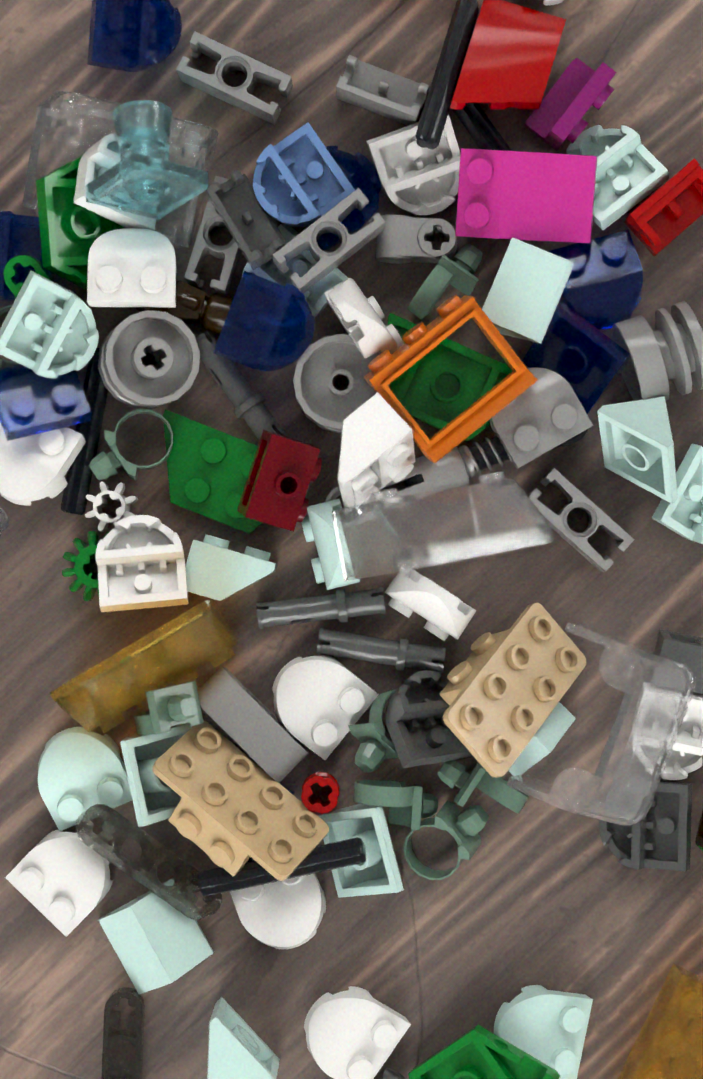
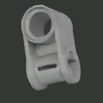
M381 215L386 223L384 231L376 239L375 260L393 264L412 262L438 264L443 255L449 259H452L458 247L455 236L456 232L448 221L439 218ZM435 233H443L444 240L449 241L441 244V250H433L432 243L427 241L434 240Z

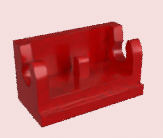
M695 158L630 213L624 221L653 256H656L703 215V169Z

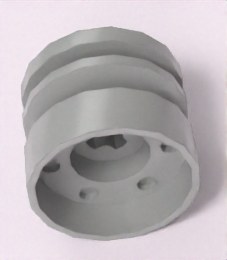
M682 301L672 305L671 314L665 308L656 310L654 316L655 331L652 330L642 315L612 325V338L617 361L633 401L665 396V401L669 400L670 379L682 396L692 392V383L698 390L703 389V329L688 303Z

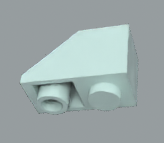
M205 534L203 542L194 539L192 541L186 562L188 592L223 601L274 573L277 563L269 561L271 554L269 552L246 546L245 552L242 554L228 549L230 541Z

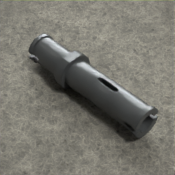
M208 330L205 334L202 333L196 337L200 351V360L235 406L236 410L234 413L238 419L243 418L259 441L263 429L284 435L286 433L284 429L280 427L263 404L266 400L261 392L255 393L236 364L214 337L213 332Z
M383 587L354 592H345L344 588L336 589V594L262 603L256 602L259 629L339 619L341 623L349 622L348 617L386 614Z
M320 628L318 640L329 641L330 643L319 642L316 650L318 655L325 654L396 666V670L400 671L410 668L422 671H436L443 674L444 662L432 659L445 660L446 647L440 648L409 643V639L401 638L400 641Z

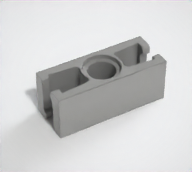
M194 31L190 40L191 57L198 60L202 53L218 63L214 74L210 75L189 66L191 60L183 56L176 69L180 81L275 125L282 109L273 101L269 105L253 96L256 83H262L281 91L282 96L288 98L293 88L292 76ZM237 70L246 74L247 78L240 86L231 87L224 83L225 76L231 71Z
M215 176L214 182L223 184L229 179ZM208 199L184 279L189 285L203 288L205 281L200 279L199 273L206 256L212 255L218 259H224L220 281L212 279L210 287L214 288L216 293L228 296L241 256V250L234 238L225 246H216L211 243L210 238L213 231L219 227H226L210 199Z
M359 188L273 254V263L283 275L289 271L287 262L305 250H309L312 257L318 262L301 278L296 272L289 276L292 280V287L299 296L384 231L386 222L379 213L372 216L368 220L369 224L353 235L349 234L346 227L341 223L356 208L360 211L369 203ZM325 233L335 234L341 240V246L333 252H325L318 247V238Z
M555 468L551 469L542 478L540 483L546 487L548 483L552 482L568 499V503L556 514L537 500L541 495L537 488L530 492L522 502L600 572H606L614 562L608 555L602 558L588 543V537L593 535L597 528L600 527L618 541L615 545L622 552L635 539ZM574 508L583 510L588 517V525L581 533L572 531L567 524V515Z

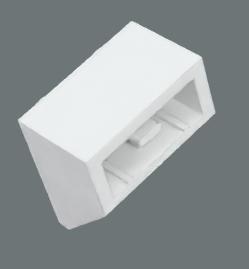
M376 393L343 421L338 482L343 506L349 515L358 508L363 510L372 505L380 496L382 488L392 480L397 483L404 479L412 471L413 463L416 462L413 430L379 393Z

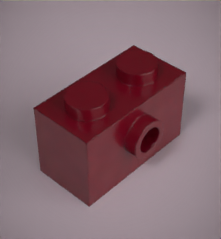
M263 429L237 511L247 518L294 532L296 523H301L307 513L309 500L305 496L310 481H316L321 470L322 458L318 457L321 449Z

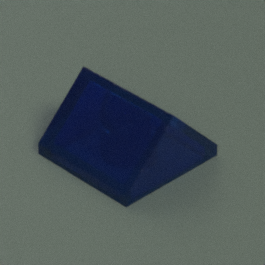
M561 301L555 309L542 343L534 342L522 362L527 368L549 369L565 378L588 414L628 365L630 353Z

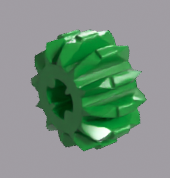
M96 531L88 532L89 546L80 538H75L72 541L74 547L80 552L78 555L71 552H65L63 555L65 560L75 562L74 568L62 570L64 577L76 575L78 578L69 586L70 591L77 592L86 585L83 600L88 602L92 601L96 590H98L99 595L98 579L96 578L98 573H91L89 570V565L96 562V548L99 542V536Z

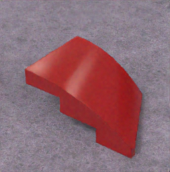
M484 0L450 108L463 110L466 103H488L491 110L510 107L539 109L566 19L504 0Z

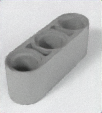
M221 666L198 689L201 708L276 782L280 783L309 754L308 749L292 736L283 724L224 666Z

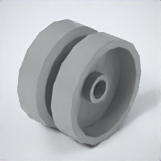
M145 310L129 315L107 333L99 349L98 369L104 386L116 400L132 408L152 409L177 400L191 388L199 372L200 351L195 335L182 320L167 312ZM149 354L154 360V365L145 367L142 364L141 358Z
M346 334L325 336L308 346L297 361L293 378L297 403L306 418L322 430L342 433L344 419L376 394L363 377L371 371L367 365L379 353L376 352L365 359L350 335ZM343 375L347 377V383L350 384L346 390L339 391L333 387V383L337 382V376Z

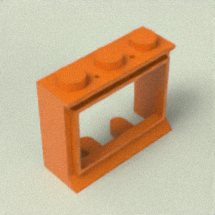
M455 294L436 309L439 314L436 319L427 326L420 322L411 328L402 337L405 344L392 354L389 350H385L367 365L371 371L363 377L373 391L379 393L413 430L414 443L426 458L433 463L438 462L538 381L475 301L476 299L469 295L459 298ZM472 318L513 372L429 439L387 385Z

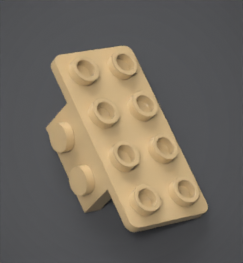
M540 603L528 605L510 629L495 634L487 632L477 638L470 647L472 650L470 656L466 661L459 663L450 671L447 676L449 682L439 694L449 705L443 714L444 723L494 778L502 777L507 773L586 666L584 654Z
M206 721L202 724L194 725L162 754L152 767L153 773L182 797L168 821L177 828L182 836L194 842L210 856L216 865L224 868L233 877L251 857L277 880H286L329 832V826L314 812L309 811L298 798L278 781L276 782L258 764Z

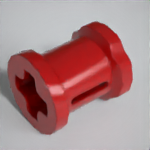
M317 771L310 774L302 786L301 799L304 806L309 811L320 814L332 811L337 805V799L340 794V786L337 779L325 771ZM314 783H318L321 787L326 785L331 787L328 791V801L323 802L320 797L313 800L310 797L313 794Z

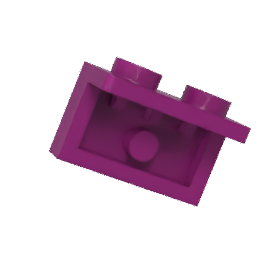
M574 58L543 98L540 108L535 109L527 119L525 126L556 151L565 139L573 144L588 125V122L582 117L591 105L599 110L614 91V88L608 83L617 72L604 62L595 72L579 58Z

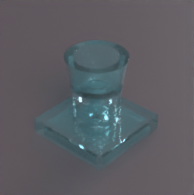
M138 100L124 103L113 110L112 119L118 139L121 162L85 186L86 202L159 220L209 188L207 171L169 162L170 131L173 116L172 109L169 106L157 101Z

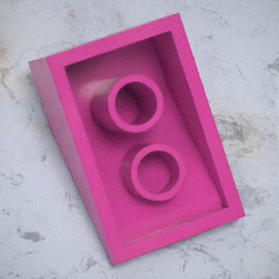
M461 148L455 236L512 239L513 237L518 240L591 243L597 156Z

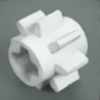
M102 481L100 482L101 493L97 496L86 495V498L93 502V510L87 512L85 516L86 518L97 517L101 520L98 525V531L104 532L109 523L114 524L115 527L117 521L135 515L130 512V504L135 503L138 498L136 496L125 497L122 495L125 490L124 483L120 482L116 486L115 491H111L108 485ZM109 496L112 500L121 501L122 506L116 509L117 517L115 518L110 514L102 513V508L107 506L106 498Z

